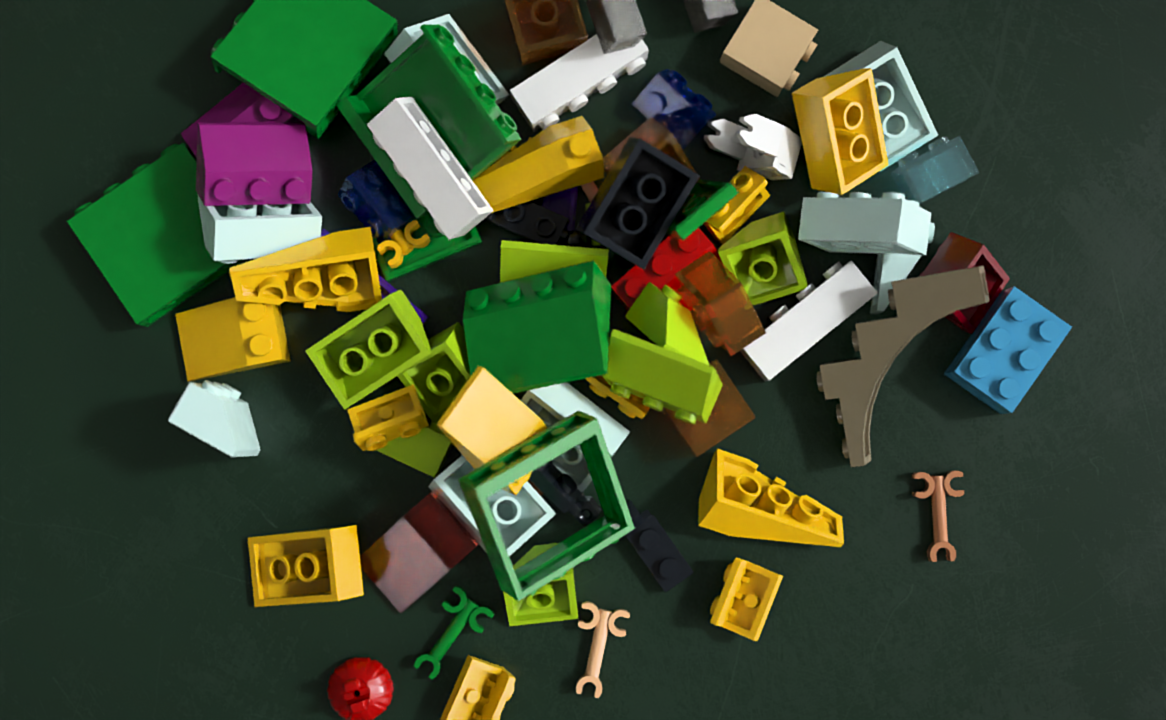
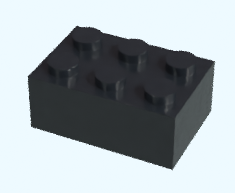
M629 137L577 225L576 230L630 263L645 269L700 176L643 139Z

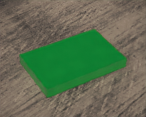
M700 179L692 188L665 235L680 240L686 239L735 197L738 191L731 183Z
M402 200L385 207V209L403 232L409 222L417 220L420 228L413 232L412 237L419 239L427 234L431 241L424 248H414L412 252L404 255L400 266L391 269L387 262L395 256L396 252L388 250L381 255L377 250L380 243L391 240V238L372 213L360 218L364 228L371 227L375 255L387 282L482 243L476 226L464 236L449 240L447 236L437 230L432 215L416 218L406 202Z

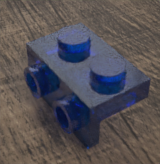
M665 69L655 75L632 105L679 149L684 150L704 126L713 120L716 113L711 109L712 104L707 98L701 94H695L686 86L687 81L681 74L674 70Z
M376 160L348 176L338 193L345 208L357 216L364 224V228L371 227L372 237L376 238L379 243L390 240L393 233L416 218Z

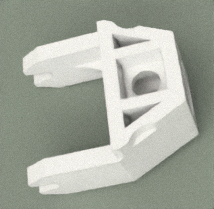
M758 114L740 117L739 121L747 126L748 129L725 119L708 122L707 126L715 130L716 135H704L703 139L712 150L740 160L737 170L740 171L744 166H747L766 179H792L802 140L790 128Z

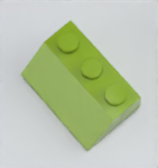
M501 240L500 283L593 260L606 277L609 249Z
M402 290L391 293L305 351L344 410L432 353L421 318Z
M615 329L611 333L608 349V373L603 375V378L611 386V392L627 399L630 398L631 394L643 399L642 404L662 412L663 407L676 412V418L694 425L696 420L707 423L723 386L714 367Z

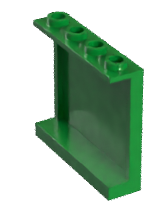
M253 0V4L246 13L241 12L235 18L232 30L225 39L220 38L214 44L210 57L215 72L220 74L222 70H225L304 122L307 132L319 139L340 112L336 104L345 96L353 95L398 36L397 20L367 0Z
M423 24L420 29L424 34L357 95L345 96L336 104L416 218L431 214L426 207L420 205L415 199L414 190L407 180L395 171L393 167L394 162L387 152L375 143L373 133L367 126L395 98H414L472 181L521 140V137L516 132L517 126L514 120L500 110L495 103L496 96L487 85L482 84L474 74L475 67L466 56L459 53L453 44L455 40L452 34L445 27L438 24Z
M185 143L180 145L173 144L161 152V158L152 164L146 163L136 168L132 172L133 177L122 184L116 183L111 185L103 192L104 196L94 203L89 202L75 210V216L67 221L135 323L145 327L150 326L229 272V268L237 266L246 260L238 259L235 263L214 261L205 247L198 193L196 191L197 160L189 146Z

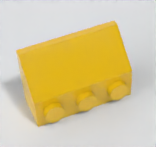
M863 68L816 78L792 92L812 189L843 195L889 165L872 68Z

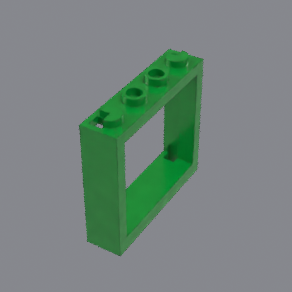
M576 411L458 479L500 588L517 601L530 594L533 596L542 586L552 580L563 577L568 570L581 562L592 559L595 553L610 544L619 542V538L635 529L599 421L596 417L581 411ZM580 444L604 516L514 570L487 497Z

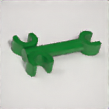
M455 585L452 589L461 598L458 605H452L446 600L442 603L443 608L447 612L457 614L430 652L419 655L414 663V667L418 669L423 661L432 662L434 669L428 677L431 680L439 674L441 670L440 660L469 621L472 630L482 633L484 627L477 623L476 616L484 613L488 617L493 618L495 615L493 609L489 606H479L468 598L467 592L461 586Z

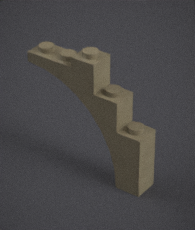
M984 266L892 281L893 289H888V299L891 310H896L897 316L855 324L856 331H852V342L854 350L856 352L860 351L861 357L826 362L819 365L820 371L817 372L819 391L824 392L825 400L836 398L840 400V404L836 405V414L839 424H844L846 438L842 439V450L844 457L850 459L851 467L865 466L871 461L870 426L873 405L881 382L898 354L916 335L936 320L957 310L990 301Z

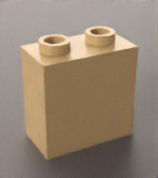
M755 0L725 48L719 63L778 97L783 88L790 91L800 74L795 71L799 61L803 60L807 63L818 44L812 40L818 29L770 0Z

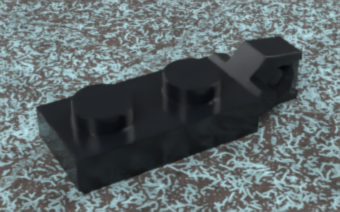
M552 460L532 471L529 480L563 513L569 511L584 527L588 526L599 516L602 509L592 496H585L583 492H580L573 478L568 474H562L553 465Z
M629 499L626 503L635 529L625 536L666 593L694 572L655 516L651 515L648 509L640 514Z

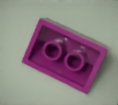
M242 83L184 130L181 135L197 157L198 122H304L245 83Z
M198 122L196 191L204 206L310 204L313 170L306 125L304 123Z

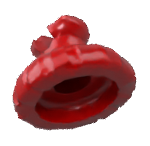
M353 657L347 659L334 669V673L331 674L328 681L327 694L332 709L345 720H374L386 711L387 706L390 705L394 686L388 669L376 659L371 660L370 657ZM355 691H359L360 695H356Z

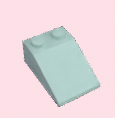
M879 41L824 77L863 68H872L889 164L885 167L887 168L938 136V133L898 48Z

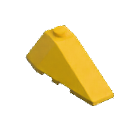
M583 116L547 127L487 168L473 182L494 210L492 213L604 178L603 157L592 128Z
M371 227L333 232L229 268L236 301L281 305L285 301L303 303L304 308L316 309V305L336 307V311L354 312L367 310L382 300Z
M718 448L716 449L699 497L698 526L732 537L841 547L844 544L842 516L808 495L799 497L784 487L786 482L776 476L772 480L757 471L759 465L751 460Z

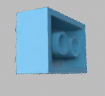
M1015 286L1002 290L973 334L970 335L949 365L944 375L999 414L1013 413L1072 326Z

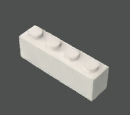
M624 16L510 90L511 99L533 132L539 128L544 130L558 123L560 120L558 116L570 109L571 112H575L585 106L589 101L587 97L599 91L602 94L613 88L617 84L616 79L626 72L632 75L646 65L645 60L648 58L649 49L628 17Z
M413 97L395 98L367 124L373 133L375 143L387 152L394 162L393 167L395 171L407 180L414 190L415 199L420 205L427 208L434 218L437 230L447 236L449 240L464 236L494 211Z
M852 260L844 266L838 261L822 274L826 278L817 288L812 283L796 295L799 300L797 304L790 309L786 305L782 306L769 317L773 322L763 331L757 326L742 338L746 345L739 349V351L764 382L771 380L878 294Z

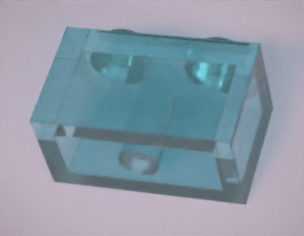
M944 136L928 145L929 152L918 156L915 151L897 161L899 167L891 175L901 194L905 195V200L916 201L920 205L979 173L960 136L950 141L947 136Z

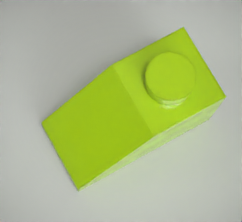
M432 421L429 427L422 428L417 435L409 438L399 437L388 441L385 447L376 451L435 478L439 475L453 444L436 425L437 423Z

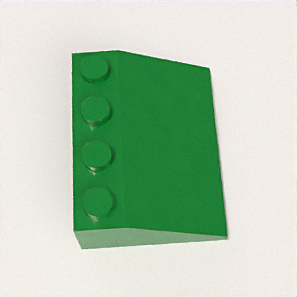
M595 261L466 291L463 325L470 376L478 366L483 367L511 393H518L607 374L611 284Z

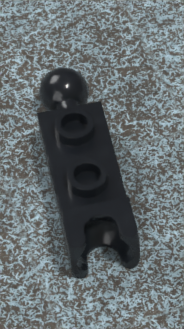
M531 201L491 213L483 219L485 222L496 225L534 243L559 245L561 242L564 246L591 247V238L576 229L572 231L566 230L570 222L569 218Z

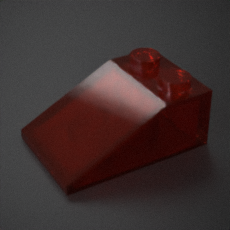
M431 492L360 556L361 569L396 609L402 613L477 547L478 543L440 499Z

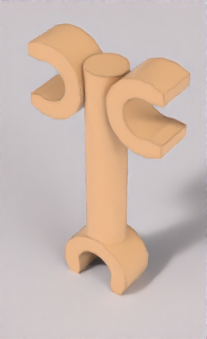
M586 601L582 602L581 608L591 610L594 616L590 621L578 620V626L586 630L593 627L595 629L586 671L577 681L576 692L581 694L583 685L591 682L596 686L594 697L599 698L602 694V683L598 677L608 630L615 636H626V630L617 628L614 625V621L618 617L629 618L630 612L625 609H616L613 612L598 609L594 603Z

